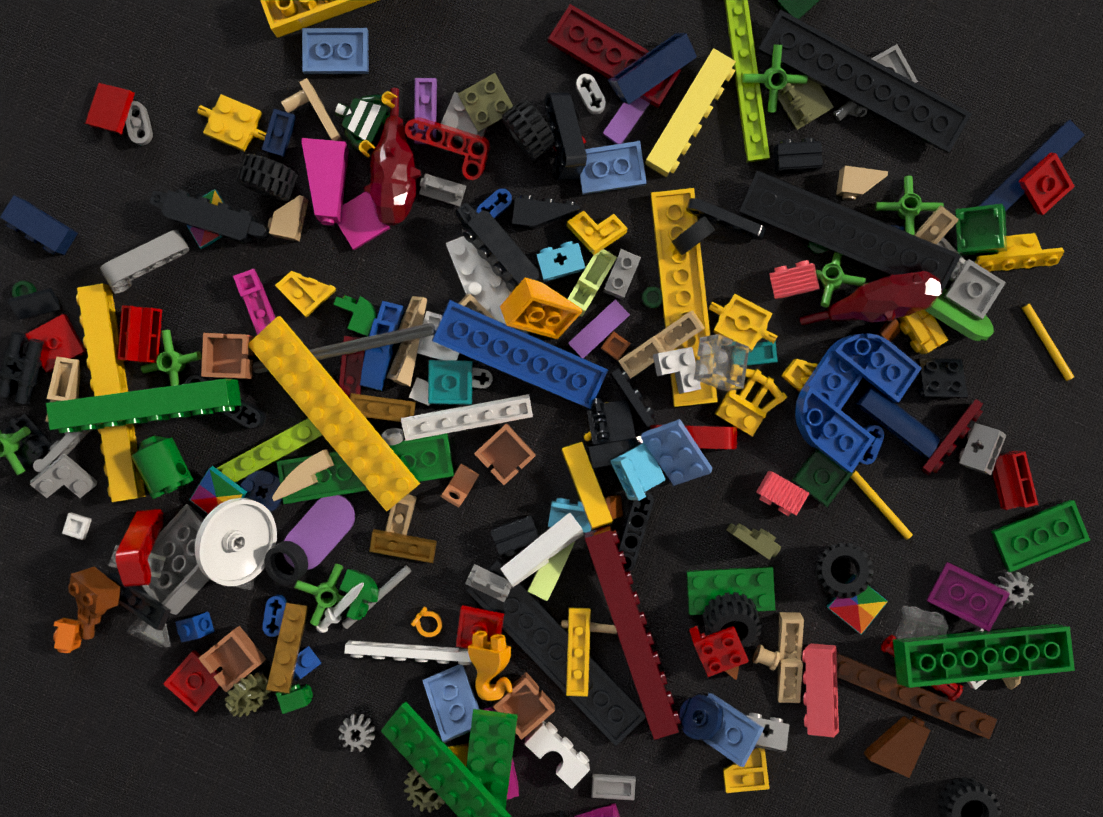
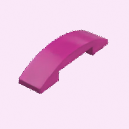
M251 269L233 277L240 296L244 298L258 335L275 319V315L255 269Z

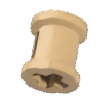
M761 644L757 646L753 655V663H762L769 666V669L773 671L778 666L780 660V652L776 651L774 653L764 649V646Z

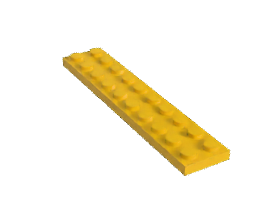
M694 188L652 192L650 195L665 328L690 311H694L705 329L674 349L693 348L701 389L679 394L675 373H670L674 407L718 402L700 243L684 255H681L672 243L676 237L698 221L697 216L686 211L689 199L695 198Z
M281 316L276 317L248 343L249 348L386 512L420 484Z

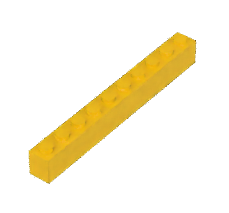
M103 283L78 287L76 301L81 309L80 324L84 328L83 344L88 352L87 367L91 371V389L94 391L95 396L128 392L124 361L117 360L119 330L112 289L109 285ZM134 424L98 429L102 438L100 448L106 462L104 472L109 481L107 490L112 502L145 497L143 479L131 457L138 451Z

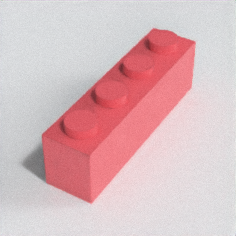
M810 644L802 653L803 663H806V671L803 673V683L806 684L803 701L804 705L807 706L804 726L807 727L808 735L834 738L839 732L836 645Z

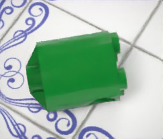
M155 435L140 442L138 451L131 456L152 499L173 492L179 486H184L194 481L172 437L165 438Z

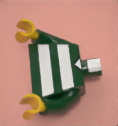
M386 91L383 95L362 96L360 99L354 98L350 107L339 103L336 107L335 115L344 119L342 127L345 130V137L354 149L362 152L366 157H370L367 153L370 148L375 149L383 131L385 120L390 116V111L386 106L390 108L395 107L391 100L397 98V96L389 91Z

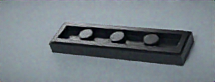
M110 573L109 578L121 587L118 604L154 629L163 630L171 610L137 586L125 587L119 574Z

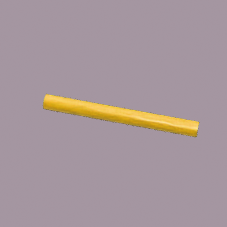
M1030 303L1022 307L1024 313L1066 381L1074 377L1037 314Z
M854 470L851 476L852 480L906 540L912 537L913 534L860 474Z

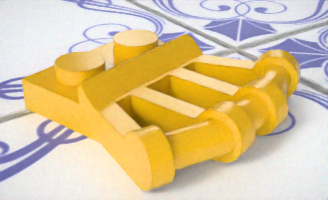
M734 365L729 391L715 415L753 437L762 420L766 417L767 412L783 402L787 395L779 390L773 378L765 377L761 374L760 370L741 368L740 365ZM739 376L748 377L749 379L741 393L737 395L736 389ZM757 381L762 386L752 403H750L745 398ZM769 389L775 398L760 409L758 405Z

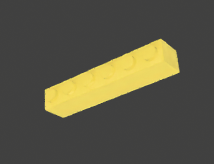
M713 48L646 159L645 165L665 177L668 176L669 172L674 174L680 164L677 161L680 154H686L691 146L688 142L692 135L694 137L697 136L702 127L699 124L703 117L707 119L713 109L710 105L713 99L718 100L724 91V88L721 87L725 80L729 82L736 71L733 69L736 61Z

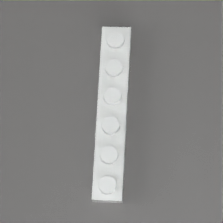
M527 394L401 418L405 440L408 441L533 417L530 397Z
M351 640L345 644V653L351 654L350 656L355 658L372 655L374 659H384L385 656L394 657L393 659L398 661L415 658L417 662H427L428 659H432L442 664H447L450 661H458L460 665L471 664L468 649Z

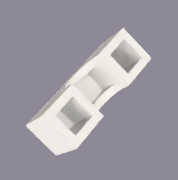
M543 721L525 737L524 744L539 759L549 751L560 753L563 759L556 767V775L572 789L590 770L589 759L583 752L580 751L578 753L573 749L574 745L565 736L562 738L552 723Z

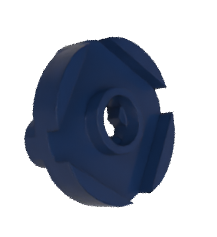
M266 470L253 472L241 483V488L247 491L244 498L264 505L270 512L276 510L283 501V498L277 501L272 499L280 486L279 476ZM260 486H262L263 489H268V492L265 494V498H263L262 495H258Z
M695 695V697L687 699L681 706L679 713L683 732L688 737L696 740H711L720 729L723 710L718 706L717 702L704 695ZM703 712L704 720L699 724L697 714H702Z

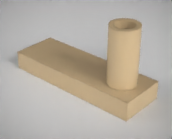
M307 78L299 82L303 89L281 101L286 112L289 113L310 101L332 141H342L343 139L312 84Z
M940 205L919 228L915 236L937 244L957 223L958 218Z

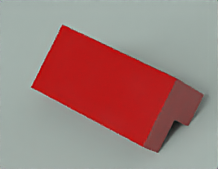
M122 305L117 360L156 363L159 356L162 309Z
M1011 451L999 454L992 474L1001 509L1027 508L1038 505L1026 452Z

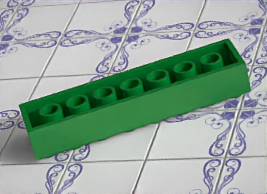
M219 379L46 403L49 430H59L60 434L104 429V427L126 426V424L148 423V421L170 420V418L192 417L191 412L193 415L213 414V409H215V412L235 411V406H241L238 380Z
M1049 624L893 639L897 684L908 688L1075 671L1070 626Z

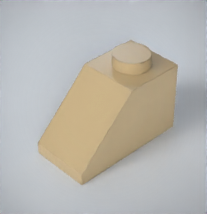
M844 166L839 170L836 196H842L843 200L854 201L888 176V171Z
M299 195L274 211L273 217H270L268 221L269 234L274 237L300 242L308 200L304 196Z

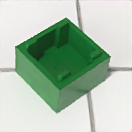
M1003 204L956 209V217L958 218L956 223L957 251L961 256L1007 251L1006 218Z

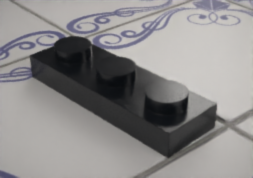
M618 368L612 372L611 376L645 427L655 423L652 419L655 417L649 406L644 407L640 401L643 399L637 388L632 389L628 383L631 379L625 370L621 372Z

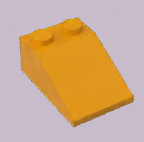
M526 277L500 306L507 326L558 339L583 312L582 308L547 285Z

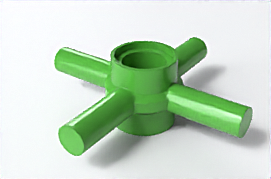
M782 45L773 46L772 67L767 69L764 74H743L742 76L743 83H764L765 87L770 90L768 112H776L778 90L785 87L787 83L806 84L808 81V76L786 74L780 68ZM777 73L779 79L778 82L773 85L771 82V78L773 74Z
M905 176L904 196L899 202H876L875 210L897 211L899 217L905 220V231L915 235L914 218L920 211H936L940 205L944 207V203L921 202V198L913 193V176ZM905 205H910L913 208H907Z
M834 251L831 263L825 265L822 271L816 270L817 278L821 280L825 288L820 304L823 307H829L833 290H837L842 283L861 286L866 281V278L844 275L840 266L842 254ZM834 275L836 278H828V276Z
M163 330L161 333L165 352L157 357L156 363L142 365L141 371L149 373L161 370L169 374L171 386L180 385L178 372L184 370L186 363L201 360L202 354L197 351L182 355L174 351L170 330Z
M23 427L14 434H2L0 430V457L7 458L17 476L24 473L25 469L14 452L20 448V440L31 433L28 427Z
M335 564L328 582H323L318 587L299 580L296 581L294 588L315 595L318 603L310 621L312 625L318 626L325 608L339 603L344 597L339 595L338 589L335 586L343 569V566L340 564ZM326 591L332 593L329 598H324L321 594Z

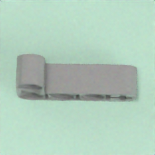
M172 230L106 262L100 269L113 293L118 294L130 288L132 280L186 254L189 251V247L180 232Z

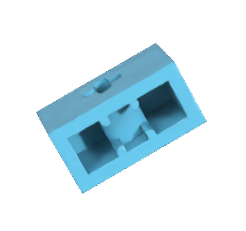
M573 241L561 244V248L553 250L552 247L540 250V254H537L544 282L585 270L579 243L573 244ZM557 256H561L562 259L566 258L563 265L560 266L559 262H554L557 260Z

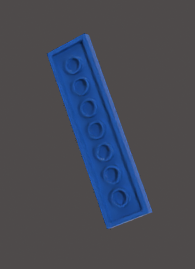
M449 300L432 338V341L589 409H591L592 400L596 398L608 372V369L451 300Z

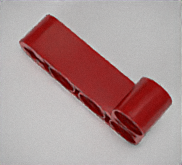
M421 117L413 118L406 123L405 133L409 138L464 155L462 172L465 178L475 180L484 172L490 151V143L486 138ZM418 124V128L421 129V131L416 133V129L413 128V125ZM434 129L442 133L441 140H436L433 137ZM454 136L462 138L463 145L461 147L454 144ZM476 142L484 146L483 153L475 151L474 144ZM472 163L478 167L477 174L469 171V164Z
M650 425V430L662 425ZM685 426L699 448L737 449V427Z
M161 509L137 511L117 549L116 565L125 587L149 585L151 582V569L148 557L163 526V513Z

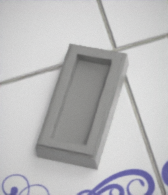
M592 774L591 798L634 800L636 778L635 776Z

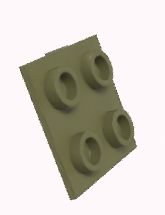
M496 73L458 93L478 132L501 120L502 114L513 107Z
M809 78L806 84L788 83L778 91V100L797 130L834 108L820 84Z

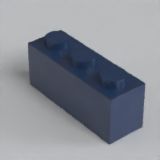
M15 195L0 216V218L7 221V227L16 232H19V230L26 233L25 238L34 243L39 241L44 244L43 249L53 255L56 252L65 255L78 234L31 203Z

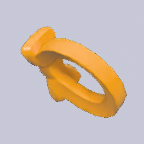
M423 607L411 622V625L413 627L416 625L421 635L433 637L440 632L442 620L437 613L427 611V607ZM422 616L435 618L438 623L437 629L433 632L424 631L421 627L420 618Z

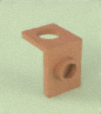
M460 464L441 497L459 508L479 477V474ZM449 493H455L459 499L452 498Z

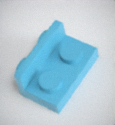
M557 498L556 501H552L548 527H552L568 513H571L584 533L591 531L581 501H578V505L571 504L569 499Z

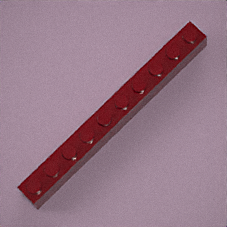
M610 525L585 533V540L652 736L656 740L679 733L678 724L681 723L677 710L673 711L671 704H674L671 691L666 692L664 685L668 684L664 671H659L658 665L661 662L657 651L653 652L651 645L654 644L651 632H646L644 625L647 624L644 612H639L637 605L640 604L637 591L632 592L630 585L634 583L630 571H625L623 564L627 562L624 552H619L617 544L620 541L616 530L612 531Z

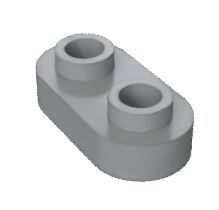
M132 101L125 122L128 135L136 144L146 145L153 138L148 112L141 103ZM136 111L140 112L138 117L134 116ZM141 132H145V136L143 138H140L139 136Z

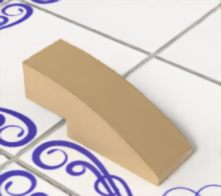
M56 357L47 399L50 402L78 399L80 361Z
M328 449L320 451L298 465L280 484L272 497L273 501L280 500L317 483L318 480L315 474L334 466Z

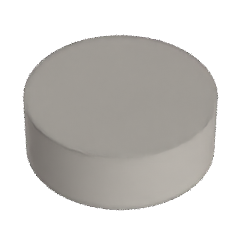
M400 428L388 429L382 433V438L388 445L399 444L404 440L403 430Z

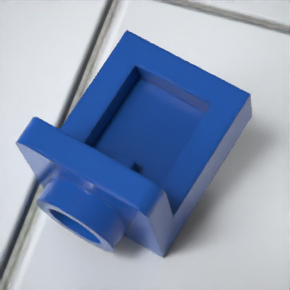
M209 612L175 622L181 642L199 639L214 632Z
M309 646L298 653L293 676L295 681L302 679L321 664Z

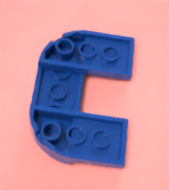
M866 333L841 338L828 349L798 395L795 416L802 437L811 447H816L847 473H852L875 437L842 412V407L862 377L894 403H899L921 370V367L890 341L879 335Z

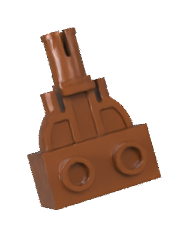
M96 567L72 573L68 586L69 593L76 598L78 620L82 622L79 635L85 640L94 637L95 624L100 623L101 616L105 614L106 610L118 606L121 587Z

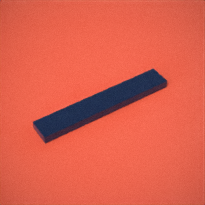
M1071 120L1066 121L979 206L1003 204L1006 211L1025 193L1018 181L1049 153H1056L1060 159L1084 136V133Z

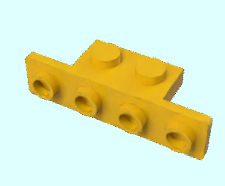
M1035 233L1006 236L1007 251L994 252L995 255L978 256L975 263L989 272L1053 266L1059 263L1064 250L1063 248L1042 250Z

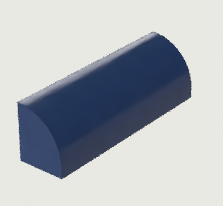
M676 33L610 78L608 82L616 95L629 105L694 60L697 55L687 34Z
M872 385L866 389L855 404L920 456L930 458L937 448L940 438Z

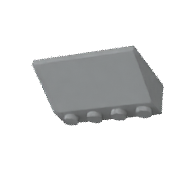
M188 504L159 533L148 557L151 569V582L149 585H142L148 595L171 610L170 613L175 615L184 608L209 580L201 572L195 557V541L204 518Z

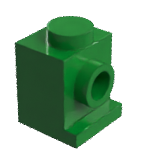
M299 683L291 685L290 694L276 692L282 714L308 706L313 697L310 685L300 686Z

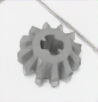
M1015 571L1013 574L1005 572V578L1002 576L998 577L1000 584L994 585L1010 593L1005 602L1007 607L1014 608L1016 606L1023 608V602L1030 603L1027 597L1028 595H1034L1033 592L1029 591L1033 584L1028 582L1029 578L1027 576H1021L1020 572Z
M352 714L350 719L345 718L343 721L344 725L339 727V731L342 733L339 735V740H345L343 747H347L349 744L351 752L356 747L359 752L363 751L364 746L369 748L371 745L370 740L375 738V734L372 733L375 730V726H369L371 718L364 721L363 714L358 719L355 714ZM359 730L361 733L356 736L354 731Z

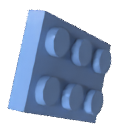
M302 28L303 73L369 74L368 29Z
M640 141L585 149L587 162L580 174L582 195L647 184Z
M680 419L642 433L641 439L674 486L712 472V466Z
M459 664L422 680L442 741L445 743L470 732L473 709H479L465 666Z
M709 693L708 697L715 700L718 706L722 708L723 716L718 732L711 740L703 741L738 766L744 767L764 727L716 695ZM703 712L697 715L699 724L704 720Z

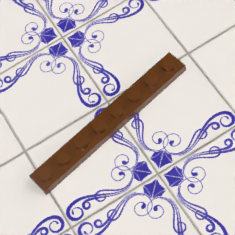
M837 653L838 678L990 739L997 722L995 717L956 701H950L948 698L922 687L908 688L897 684V677Z

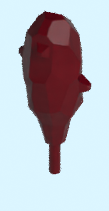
M391 88L390 92L397 96V98L391 100L395 107L390 108V116L385 120L381 139L371 154L370 184L365 187V192L371 195L379 221L388 226H395L402 222L411 210L416 196L415 179L421 176V171L415 168L413 153L407 143L403 119L398 117L399 89Z
M927 271L886 276L861 285L850 296L829 306L827 311L800 317L801 325L826 319L831 321L863 320L879 322L909 316L930 308L942 293L941 282L939 278Z

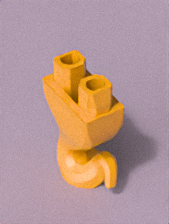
M477 631L473 634L472 644L468 646L470 660L477 670L475 688L481 699L487 701L499 700L504 696L506 690L508 693L512 692L511 682L507 677L500 678L496 684H490V682L507 666L511 657V646L506 645L505 635H493L490 637L491 642H488L487 633L485 631Z

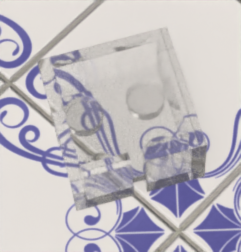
M719 334L700 337L697 354L700 360H696L694 380L724 391L744 389L749 347L736 341L732 342V339Z

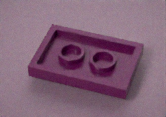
M946 562L927 601L990 631L1010 593Z

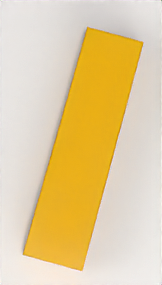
M579 442L562 448L563 456L591 529L612 523V517L583 443Z
M569 608L566 696H588L590 608Z

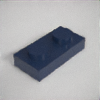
M273 109L262 147L263 152L285 158L296 120L294 114Z

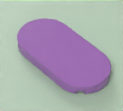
M342 495L321 498L286 536L284 541H292L304 550L308 558V569L319 565L353 527L355 522L353 504ZM284 554L286 561L294 567L292 560Z

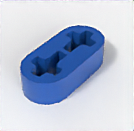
M498 189L478 206L476 212L480 213L484 208L489 210L493 206L494 209L490 211V214L496 219L512 204L511 193L506 189ZM498 195H507L506 204L501 202L497 206L495 205L499 201Z
M869 425L864 428L868 432L876 430L875 433L878 437L869 446L867 453L870 454V457L863 460V456L859 462L861 464L868 465L873 463L884 439V431L876 425Z
M274 595L266 602L263 631L270 637H275L280 632L287 603L286 598L282 595ZM276 600H278V604L282 605V607L277 609V613H275V606L272 605ZM276 618L275 625L278 628L272 631V627H269L268 624H271L273 619Z

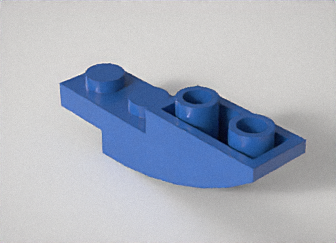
M382 301L377 319L374 318L369 336L398 330L404 307ZM393 344L366 350L360 381L361 386L382 391L394 352L392 349Z

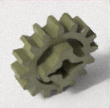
M256 673L254 677L252 674H249L247 679L242 677L237 684L233 685L234 689L227 692L230 696L225 698L227 702L225 706L233 716L241 717L243 714L248 716L250 711L256 712L260 706L264 705L263 700H267L269 698L267 694L272 692L266 690L268 679L265 675Z
M413 768L414 770L407 774L410 778L404 781L406 785H409L404 790V792L410 793L407 800L413 799V807L420 805L421 812L426 807L428 812L433 811L434 807L438 810L445 802L440 796L435 799L437 793ZM420 775L419 782L416 783L417 777Z

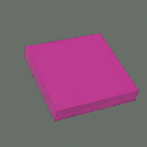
M364 192L342 205L341 223L337 224L353 250L390 229V226L379 221L369 193Z

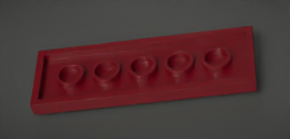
M571 4L548 38V43L608 79L650 52ZM679 69L640 96V98L659 108L681 70Z

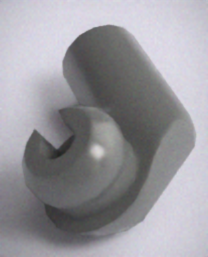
M848 101L836 110L833 116L840 122L847 115L864 117L867 110Z

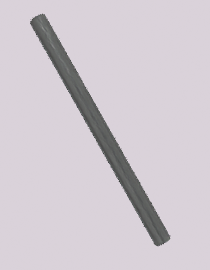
M428 323L315 348L309 351L317 360L432 336L436 330L434 324ZM261 361L253 363V371L255 373L269 371Z

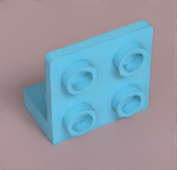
M645 443L611 460V464L628 500L640 501L646 497L645 491L665 481L658 462Z

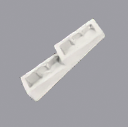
M568 513L500 568L512 587H514L549 563L548 559L582 537L584 535L583 529L572 514Z

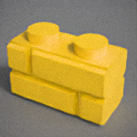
M925 310L898 318L901 322L899 323L900 329L904 334L909 335L912 340L910 345L917 353H929L948 341L934 316Z

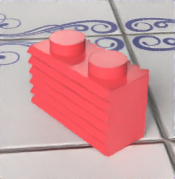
M806 260L795 263L796 267L787 269V266L774 268L775 272L769 273L774 298L781 299L820 290L815 264H809V261Z
M772 471L767 472L756 491L757 494L761 495L759 500L768 505H771L773 502L779 506L778 511L787 516H790L791 513L797 516L809 495V492Z

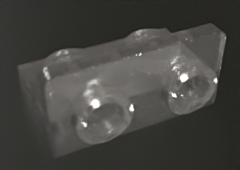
M903 606L901 609L903 618L896 631V636L898 639L945 635L948 631V625L945 617L940 613L924 611L917 607Z

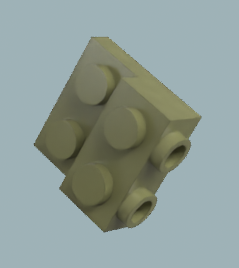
M731 523L726 529L769 560L771 557H775L781 549V546L774 542L776 537L762 528L759 531L754 528L750 531L740 523L737 526Z

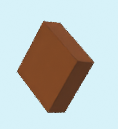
M613 331L600 349L618 361L631 343Z

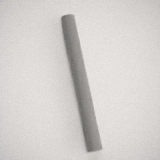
M408 566L403 567L378 590V601L412 572ZM368 602L367 605H369V609H371L376 604V602ZM348 617L342 622V625L348 629L357 620Z

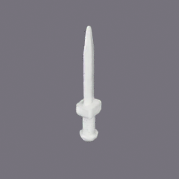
M364 583L353 587L335 607H328L325 610V618L316 626L318 632L325 633L331 623H338L341 620L340 614L356 599Z

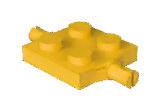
M222 94L212 110L202 105L197 110L198 114L208 117V123L203 133L210 138L244 152L254 137L265 140L266 132L258 129V122L262 116L260 110Z
M736 294L733 295L725 307L712 302L708 309L720 315L713 332L752 352L756 343L762 338L774 344L778 335L767 331V325L773 313Z

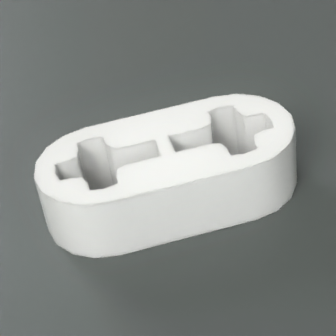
M580 75L576 82L577 92L591 114H600L605 108V97L592 75ZM583 80L586 83L591 82L589 85L591 92L588 93L586 87L581 88ZM591 96H593L596 101H601L599 104V108H596V106L591 107Z

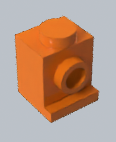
M62 618L54 622V626L58 627L53 636L55 641L54 648L58 649V652L71 653V651L80 647L82 637L79 635L81 621Z

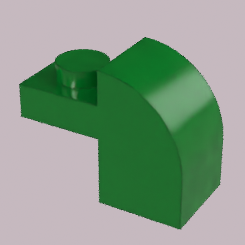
M344 295L343 299L336 297L333 305L353 312L347 329L369 337L374 318L377 319L374 306L361 296L357 304H355L356 299Z
M347 569L339 590L348 593L360 583H364V586L352 602L346 617L353 620H361L368 612V602L377 603L378 587L370 576L356 570Z

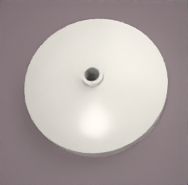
M247 498L231 499L215 507L202 522L195 541V557L201 572L210 580L224 586L241 585L259 575L265 568L264 559L266 553L276 545L277 528L272 514L264 505Z

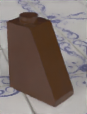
M903 716L865 750L864 755L870 761L910 778L931 730L924 725L925 721L915 716H912L911 719Z

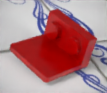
M698 626L689 629L693 644L708 677L748 663L749 660L734 626L707 636L705 633H700Z

